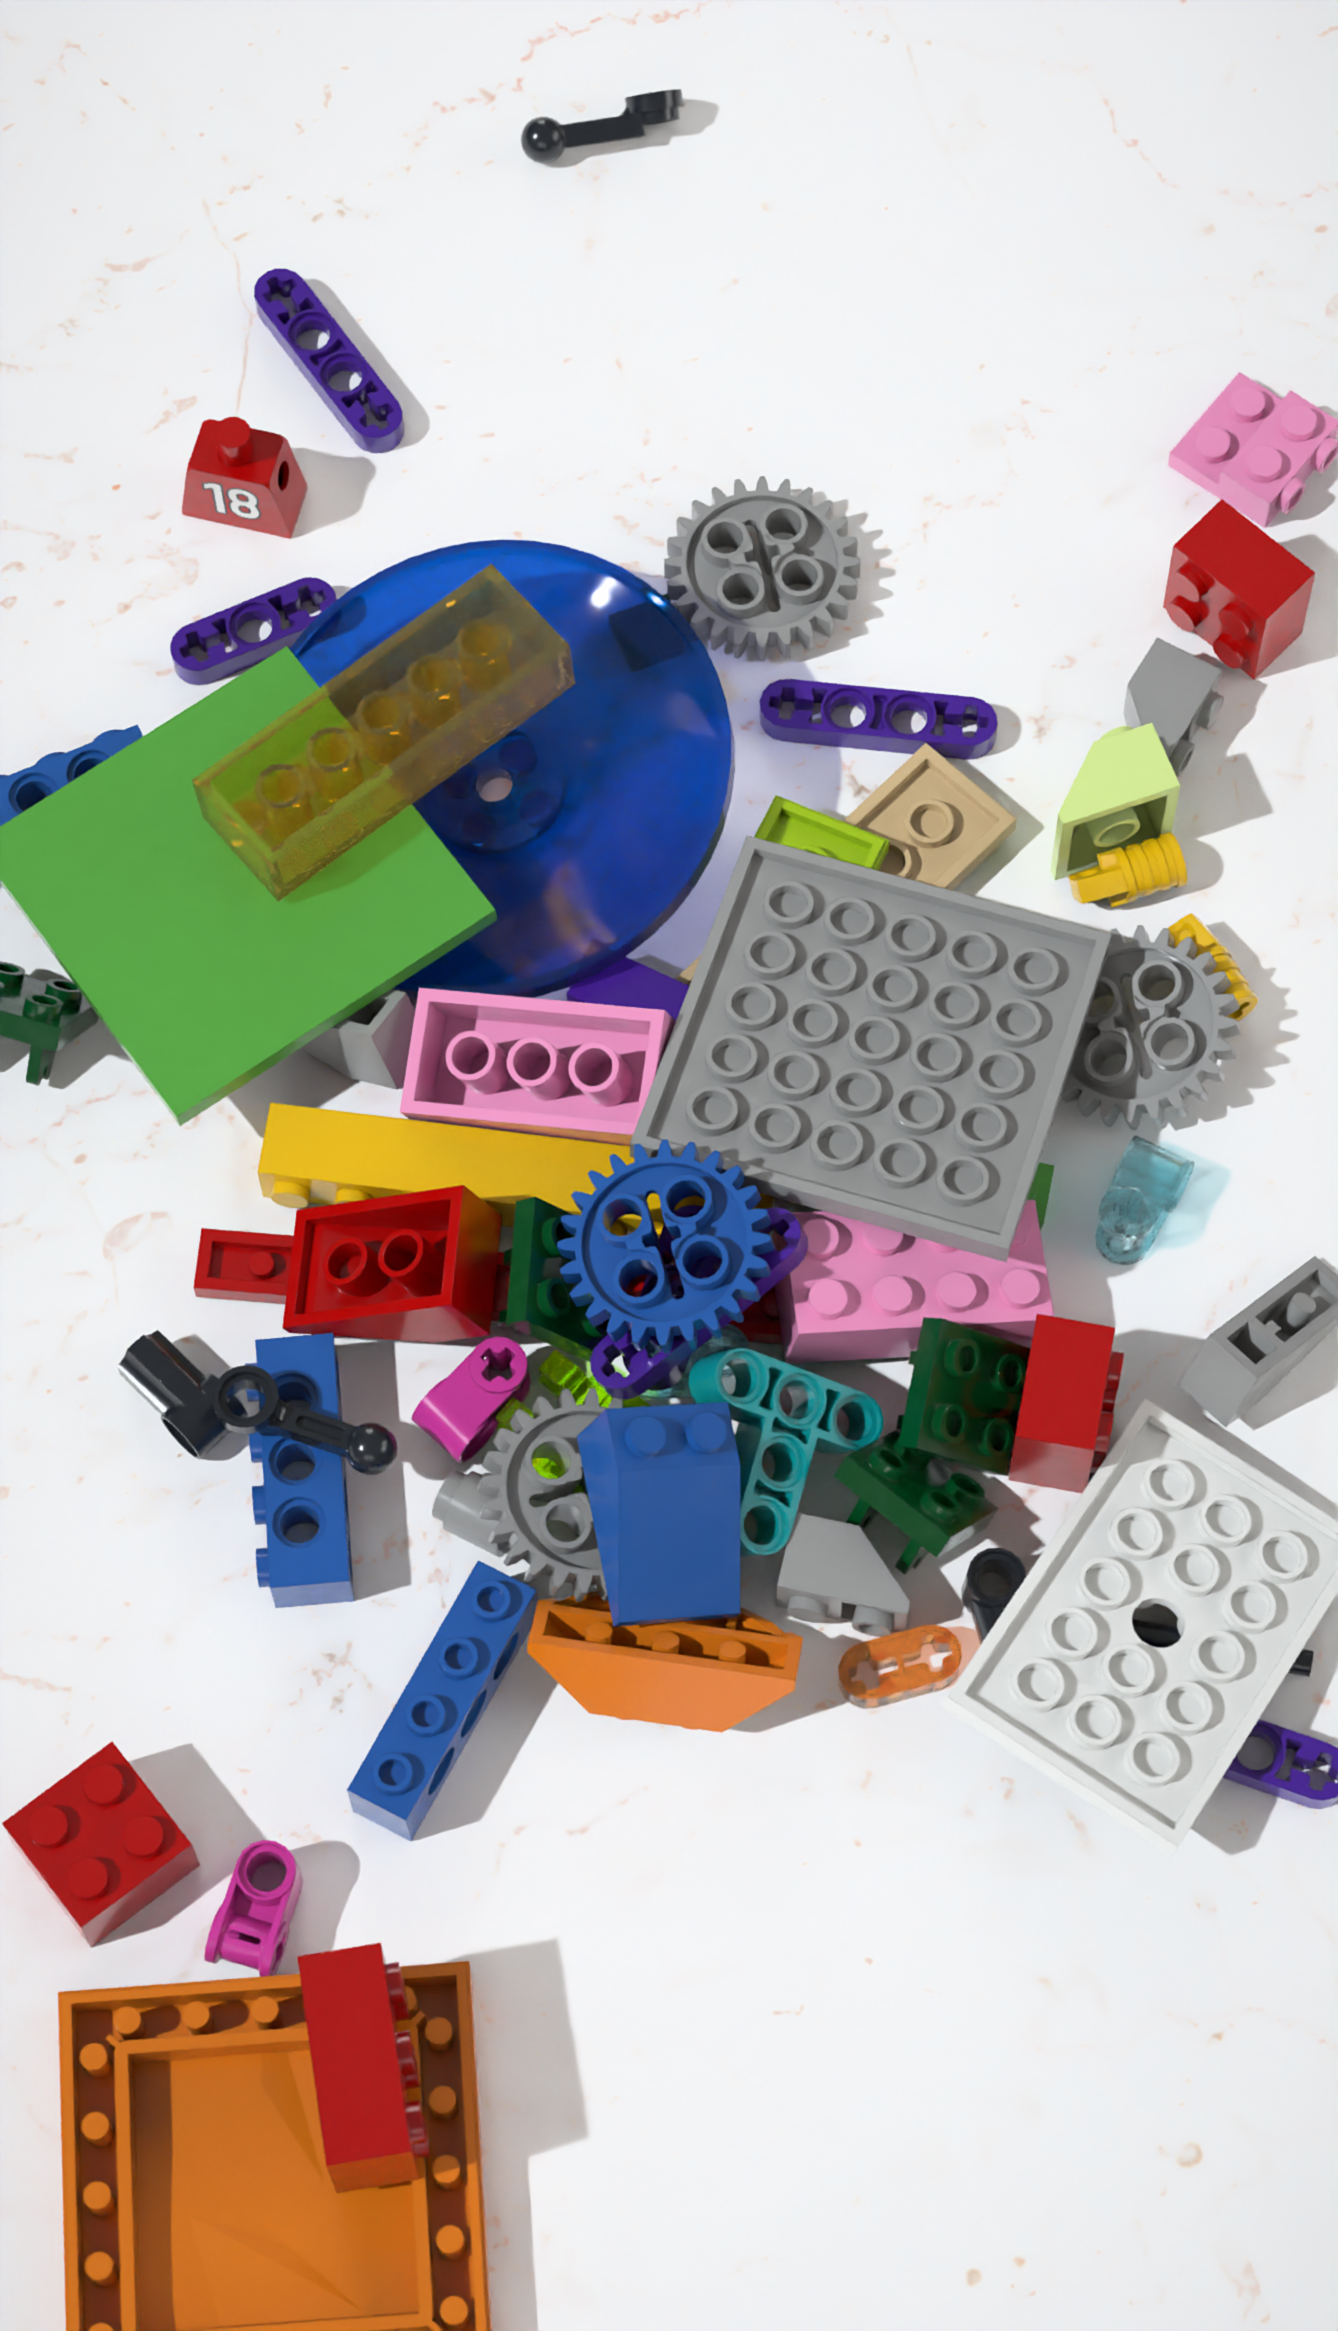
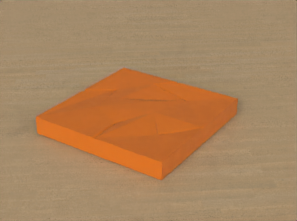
M470 1962L400 1966L406 1987L410 2019L397 2021L398 2031H410L420 2088L407 2090L408 2100H420L430 2150V2157L417 2159L420 2179L342 2193L336 2192L325 2162L300 1974L58 1992L66 2331H493L473 1984Z

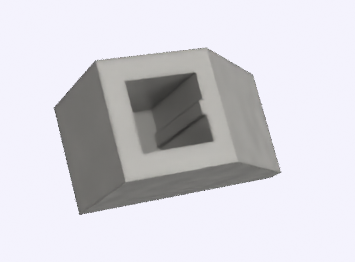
M1157 637L1128 682L1123 715L1127 726H1131L1133 729L1149 723L1153 724L1175 775L1179 777L1185 770L1194 752L1195 744L1190 742L1199 727L1206 730L1210 729L1224 703L1225 697L1218 694L1222 669Z
M796 1513L777 1583L776 1606L787 1608V1613L790 1616L806 1622L821 1623L826 1620V1617L851 1622L853 1629L870 1636L887 1637L891 1635V1631L906 1634L910 1600L860 1526Z

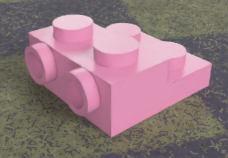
M1239 372L1169 454L1168 466L1220 500L1223 499L1234 509L1263 528H1266L1279 511L1288 514L1296 506L1305 491L1306 483L1304 482L1314 470L1323 473L1330 466L1338 453V441L1336 440L1338 420L1291 390L1281 399Z

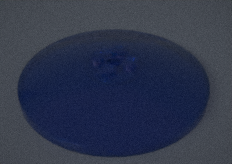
M500 539L475 541L438 548L390 566L350 589L328 606L289 648L496 910L497 921L392 988L393 990L406 992L410 999L417 1000L419 988L536 998L568 988L600 973L629 955L648 940L677 911L695 888L709 864L723 832L732 798L735 775V740L730 710L712 660L688 621L665 597L647 582L621 566L594 554L571 547L532 540ZM505 778L512 782L511 791L505 798L499 801H487L481 798L483 787L492 779Z

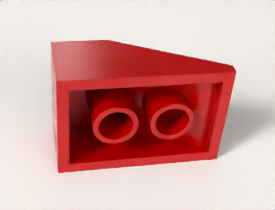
M465 1185L296 1210L282 1328L288 1333L315 1335L333 1333L334 1336L431 1343L490 1335L502 1216Z

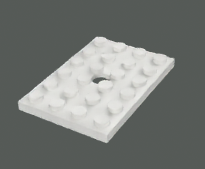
M1145 1399L946 1696L941 1707L1172 1857L1338 1593V1521ZM1155 1603L1166 1606L1178 1618L1177 1628L1181 1635L1180 1640L1174 1645L1165 1648L1146 1644L1134 1631L1132 1624L1134 1611L1137 1608L1151 1607Z

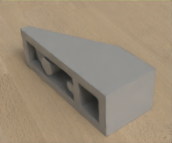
M391 989L301 1047L300 1050L349 1078L398 1090L405 1080L415 1009L406 992Z
M1316 1256L1312 1257L1211 1333L1178 1385L1224 1427L1229 1426L1260 1402L1338 1325V1275Z

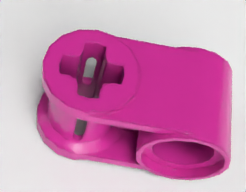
M497 1336L485 1339L476 1346L447 1378L437 1383L423 1397L415 1408L411 1420L460 1464L468 1461L482 1449L499 1425L524 1402L529 1394L531 1380L524 1350L517 1342L510 1338ZM509 1367L511 1368L512 1378L508 1381L499 1375L490 1381L488 1371L491 1368L501 1373Z
M261 1840L250 1844L241 1852L236 1861L224 1901L219 1907L210 1928L204 1955L206 1962L217 1964L223 1959L259 1970V1977L275 1976L285 1951L290 1923L303 1884L300 1869L286 1846L276 1841ZM279 1863L286 1867V1877L283 1883L275 1890L266 1892L252 1887L253 1876L262 1865Z

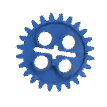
M662 1139L657 1157L652 1158L648 1157L640 1143L635 1144V1162L626 1165L617 1155H610V1163L614 1173L606 1178L602 1174L591 1170L588 1175L595 1188L593 1194L573 1191L571 1195L576 1206L582 1212L581 1215H563L561 1218L565 1230L575 1236L557 1242V1248L562 1257L573 1260L561 1267L560 1272L566 1283H579L569 1293L576 1307L592 1303L585 1315L593 1327L602 1324L610 1318L607 1333L614 1342L620 1340L629 1329L632 1330V1342L637 1351H642L651 1336H657L663 1353L669 1354L673 1346L674 1336L679 1335L684 1336L691 1350L697 1349V1330L704 1327L715 1338H722V1330L718 1319L725 1314L732 1320L741 1323L744 1317L737 1304L740 1297L750 1301H759L761 1298L758 1288L750 1281L751 1277H770L771 1274L768 1262L756 1256L774 1250L771 1236L758 1232L769 1226L771 1220L767 1209H753L761 1200L757 1187L753 1185L740 1189L745 1176L742 1168L738 1165L721 1174L724 1161L720 1152L716 1150L703 1163L699 1162V1152L695 1142H689L684 1148L681 1157H676L668 1140ZM653 1193L659 1195L663 1219L673 1240L671 1248L685 1292L681 1299H674L672 1296L667 1268L659 1253L660 1242L647 1203L648 1196ZM697 1196L706 1200L701 1211L692 1217L682 1218L673 1214L676 1205L686 1197ZM634 1214L642 1218L639 1227L629 1235L617 1236L610 1233L613 1223L623 1215ZM713 1256L722 1260L720 1269L709 1278L699 1279L690 1275L693 1264L703 1257ZM646 1274L658 1278L656 1287L651 1293L643 1297H633L626 1294L628 1285L634 1278Z

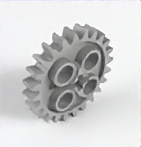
M760 476L754 491H747L744 483L740 479H735L734 495L727 497L715 486L711 488L712 505L710 507L698 500L692 501V519L685 517L677 518V536L668 537L667 556L669 557L664 559V578L669 579L667 581V595L670 600H677L676 614L680 620L692 617L691 635L695 638L710 630L711 649L714 651L720 648L727 640L733 642L734 658L739 659L744 654L747 646L755 647L759 661H765L769 647L777 646L785 659L790 658L791 642L796 640L808 651L812 650L814 630L830 638L833 635L834 629L833 618L846 620L849 611V602L847 600H856L858 581L855 579L860 578L861 560L855 557L857 556V537L847 536L848 519L846 517L832 519L833 502L830 499L814 507L812 505L813 488L807 487L796 497L790 495V479H784L777 491H770L765 476ZM748 525L756 529L763 568L767 575H771V594L779 609L777 612L771 611L768 607L762 571L758 562L753 561V542L746 529ZM789 533L795 537L781 540L774 538L773 535ZM720 546H729L735 548L736 551L720 553L714 549ZM802 583L811 588L804 591H796L788 586ZM735 597H746L751 599L752 602L738 605L731 603L729 600Z
M1137 925L1132 942H1125L1117 928L1111 929L1110 948L1092 1000L1093 1002L1101 996L1114 997V1002L1109 1011L1101 1016L1091 1017L1087 1015L1061 1097L1066 1103L1079 1097L1077 1109L1086 1118L1093 1114L1100 1106V1119L1107 1127H1111L1115 1123L1120 1112L1123 1113L1125 1121L1131 1130L1138 1129L1142 1113H1149L1156 1125L1162 1127L1164 1124L1165 1108L1172 1106L1180 1116L1185 1118L1188 1116V1111L1184 1099L1189 1095H1193L1205 1103L1210 1100L1202 1086L1206 1079L1225 1082L1226 1077L1216 1064L1217 1060L1236 1059L1237 1053L1233 1046L1226 1042L1224 1038L1234 1037L1241 1034L1242 1031L1237 1020L1225 1016L1232 1014L1240 1006L1234 994H1222L1231 986V982L1225 972L1221 971L1211 974L1217 965L1212 954L1208 951L1195 958L1197 946L1192 938L1186 937L1174 949V937L1168 928H1163L1154 942L1150 941L1143 925ZM1128 976L1132 977L1135 1006L1145 1020L1140 1024V1031L1152 1067V1076L1148 1079L1142 1078L1140 1050L1130 1036V1033L1134 1031V1022L1122 986L1123 979ZM1161 980L1175 981L1173 992L1168 997L1157 1001L1148 999V993L1155 983ZM1174 1038L1188 1039L1186 1051L1181 1056L1169 1060L1160 1058L1162 1048L1168 1041ZM1113 1054L1126 1055L1125 1065L1118 1073L1107 1076L1100 1074L1101 1064L1107 1057Z
M594 1388L589 1389L582 1405H576L569 1389H563L557 1400L556 1409L543 1396L538 1397L532 1407L533 1418L526 1412L518 1409L510 1421L514 1432L500 1428L493 1440L499 1451H488L483 1460L482 1467L493 1475L482 1477L477 1487V1492L494 1498L483 1505L479 1513L480 1519L499 1520L500 1522L491 1532L488 1538L489 1543L499 1544L509 1541L512 1546L503 1563L506 1566H510L524 1559L530 1564L524 1582L527 1584L536 1580L542 1573L549 1576L548 1589L551 1596L556 1595L564 1582L572 1583L573 1594L577 1602H582L590 1585H596L603 1601L608 1600L590 1503L587 1497L588 1493L577 1435L605 1409L622 1408L623 1400L613 1398L608 1408L599 1406L598 1395ZM546 1458L553 1461L559 1467L562 1477L547 1479L535 1471L532 1460ZM577 1486H583L585 1493L573 1494ZM529 1500L550 1502L546 1506L533 1507ZM560 1520L567 1523L573 1529L576 1540L562 1542L555 1539L549 1533L546 1522Z

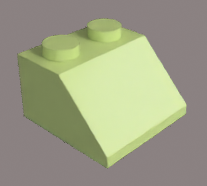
M1152 723L1134 729L1131 726L1117 727L1093 742L1058 813L1050 868L1054 880L1099 865L1097 854L1118 847L1123 849L1127 845L1134 843L1140 844L1147 839H1156L1161 834L1167 832L1172 833L1180 783Z

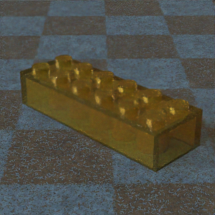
M490 564L192 780L202 817L279 902L575 684L570 645L510 582Z

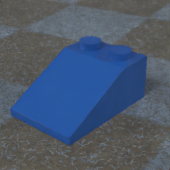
M728 1402L605 1409L577 1435V1441L613 1627L736 1617L740 1614L741 1465Z

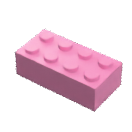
M419 988L400 1113L410 1120L630 1146V1141L676 1021L665 1010Z
M1027 1200L1007 1262L826 1211L792 1213L807 1236L808 1250L804 1260L798 1267L775 1285L785 1363L910 1357L911 1351H917L923 1317L942 1318L1031 1348L1037 1314L1054 1316L1035 1200ZM774 1231L772 1235L774 1248L780 1251L785 1248L787 1242L783 1235L780 1236Z

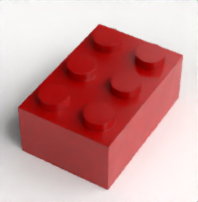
M381 1942L297 1956L325 2162L336 2192L342 2193L419 2180L417 2159L430 2157V2150L420 2100H408L407 2090L420 2088L410 2031H398L397 2021L410 2019L404 1978H402L399 1961L386 1962Z

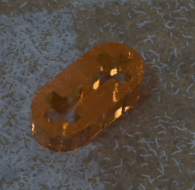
M923 1625L858 1643L850 1647L841 1657L838 1666L839 1690L844 1699L849 1703L863 1709L878 1708L940 1691L950 1686L958 1676L962 1660L961 1645L951 1631L938 1625ZM926 1644H932L936 1653H948V1656L942 1659L941 1670L938 1672H931L927 1663H919L908 1667L904 1665V1663L919 1659L922 1646ZM868 1661L873 1671L893 1666L895 1668L893 1671L878 1676V1687L867 1690L863 1681L857 1680L852 1682L850 1679L857 1675L858 1663Z

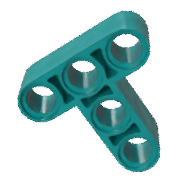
M736 1348L704 1355L694 1363L689 1373V1389L691 1396L697 1404L728 1402L731 1419L739 1422L735 1440L741 1465L740 1558L769 1555L778 1552L786 1545L791 1535L814 1450L825 1454L856 1451L879 1439L883 1431L884 1418L881 1407L868 1394L751 1349ZM725 1365L730 1367L736 1379L735 1390L732 1395L726 1391L722 1383V1371ZM783 1387L791 1394L793 1401L792 1411L789 1416L781 1409L779 1402L780 1392ZM840 1409L845 1412L849 1421V1431L846 1437L840 1433L837 1426V1414ZM765 1449L770 1451L775 1461V1472L771 1479L767 1477L762 1467V1455ZM748 1512H751L755 1517L758 1526L757 1535L753 1542L749 1540L744 1530V1519Z

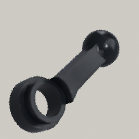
M682 89L663 90L625 97V109L622 114L616 117L562 125L557 120L547 116L533 118L522 130L521 147L526 156L534 162L550 163L557 160L565 149L641 138L645 136L643 127L645 125L680 120L679 108L684 107Z
M251 1365L234 1367L221 1375L214 1386L212 1403L216 1416L220 1423L230 1431L239 1434L259 1432L261 1435H280L345 1457L352 1468L365 1475H377L385 1472L396 1459L398 1452L397 1441L394 1434L386 1426L374 1422L354 1426L285 1403L279 1397L274 1379L269 1373L259 1367ZM253 1389L264 1395L266 1400L260 1412L250 1417H240L229 1410L230 1400L241 1390Z

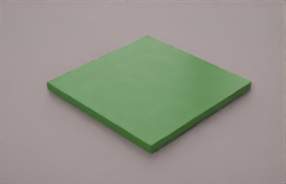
M287 646L0 826V884L179 1126H182L497 921L495 908Z

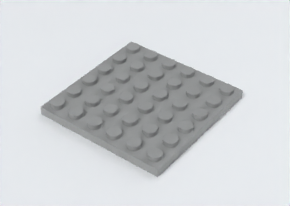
M747 835L630 1141V1157H634V1147L638 1143L645 1149L648 1157L652 1158L657 1157L662 1139L668 1140L676 1157H681L684 1148L689 1142H695L699 1152V1162L703 1163L716 1150L720 1152L724 1161L721 1174L737 1165L742 1168L745 1180L740 1188L755 1185L759 1193L1007 1262L1110 948L1112 934Z

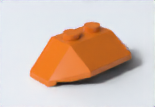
M598 1591L586 1593L582 1602H577L574 1595L561 1601L555 1598L538 1600L528 1639L527 1653L590 1714L611 1716L621 1720H638L680 1726L690 1730L701 1729L724 1732L795 1691L803 1637L793 1632L784 1633L773 1622L743 1607H740V1614L734 1618L613 1627L609 1601H603Z

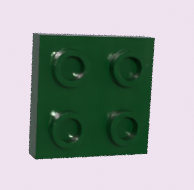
M0 961V1036L30 1044L26 1083L39 1086L42 1079L47 1080L49 1078L55 1053L98 1022L99 1016L73 981L64 979H50L47 982L25 976V969L18 965Z
M537 1197L517 1201L512 1248L504 1251L503 1264L510 1267L507 1309L499 1312L498 1326L512 1327L516 1329V1334L530 1335L590 1362L594 1348L608 1335L607 1327L610 1318L602 1324L593 1327L585 1315L592 1303L576 1307L569 1293L579 1283H566L561 1275L560 1268L573 1260L562 1257L557 1248V1242L575 1237L565 1230L561 1218L563 1215L573 1214Z
M923 1317L917 1351H911L908 1363L914 1367L904 1415H898L896 1428L901 1429L898 1447L985 1474L1006 1476L1031 1348L942 1318Z
M896 1429L847 1455L833 1476L860 1497L845 1523L858 1525L860 1528L863 1527L865 1529L879 1512L911 1538L895 1564V1568L906 1575L912 1567L916 1569L928 1553L938 1558L986 1529L999 1508L985 1498L984 1489L971 1477L962 1473L952 1472L934 1457L898 1447L901 1431Z

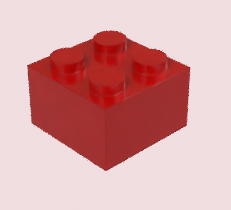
M1221 499L1173 545L1163 608L1167 610L1169 617L1179 628L1186 632H1195L1210 644L1217 657L1225 665L1233 669L1240 668L1255 680L1302 634L1316 572Z
M1037 1314L1008 1477L1009 1481L1083 1493L1087 1487L1090 1473L1097 1472L1106 1458L1114 1418V1405L1124 1359V1352L1112 1350L1116 1327Z
M113 1741L2 1823L14 1847L91 1948L200 1866L191 1842Z

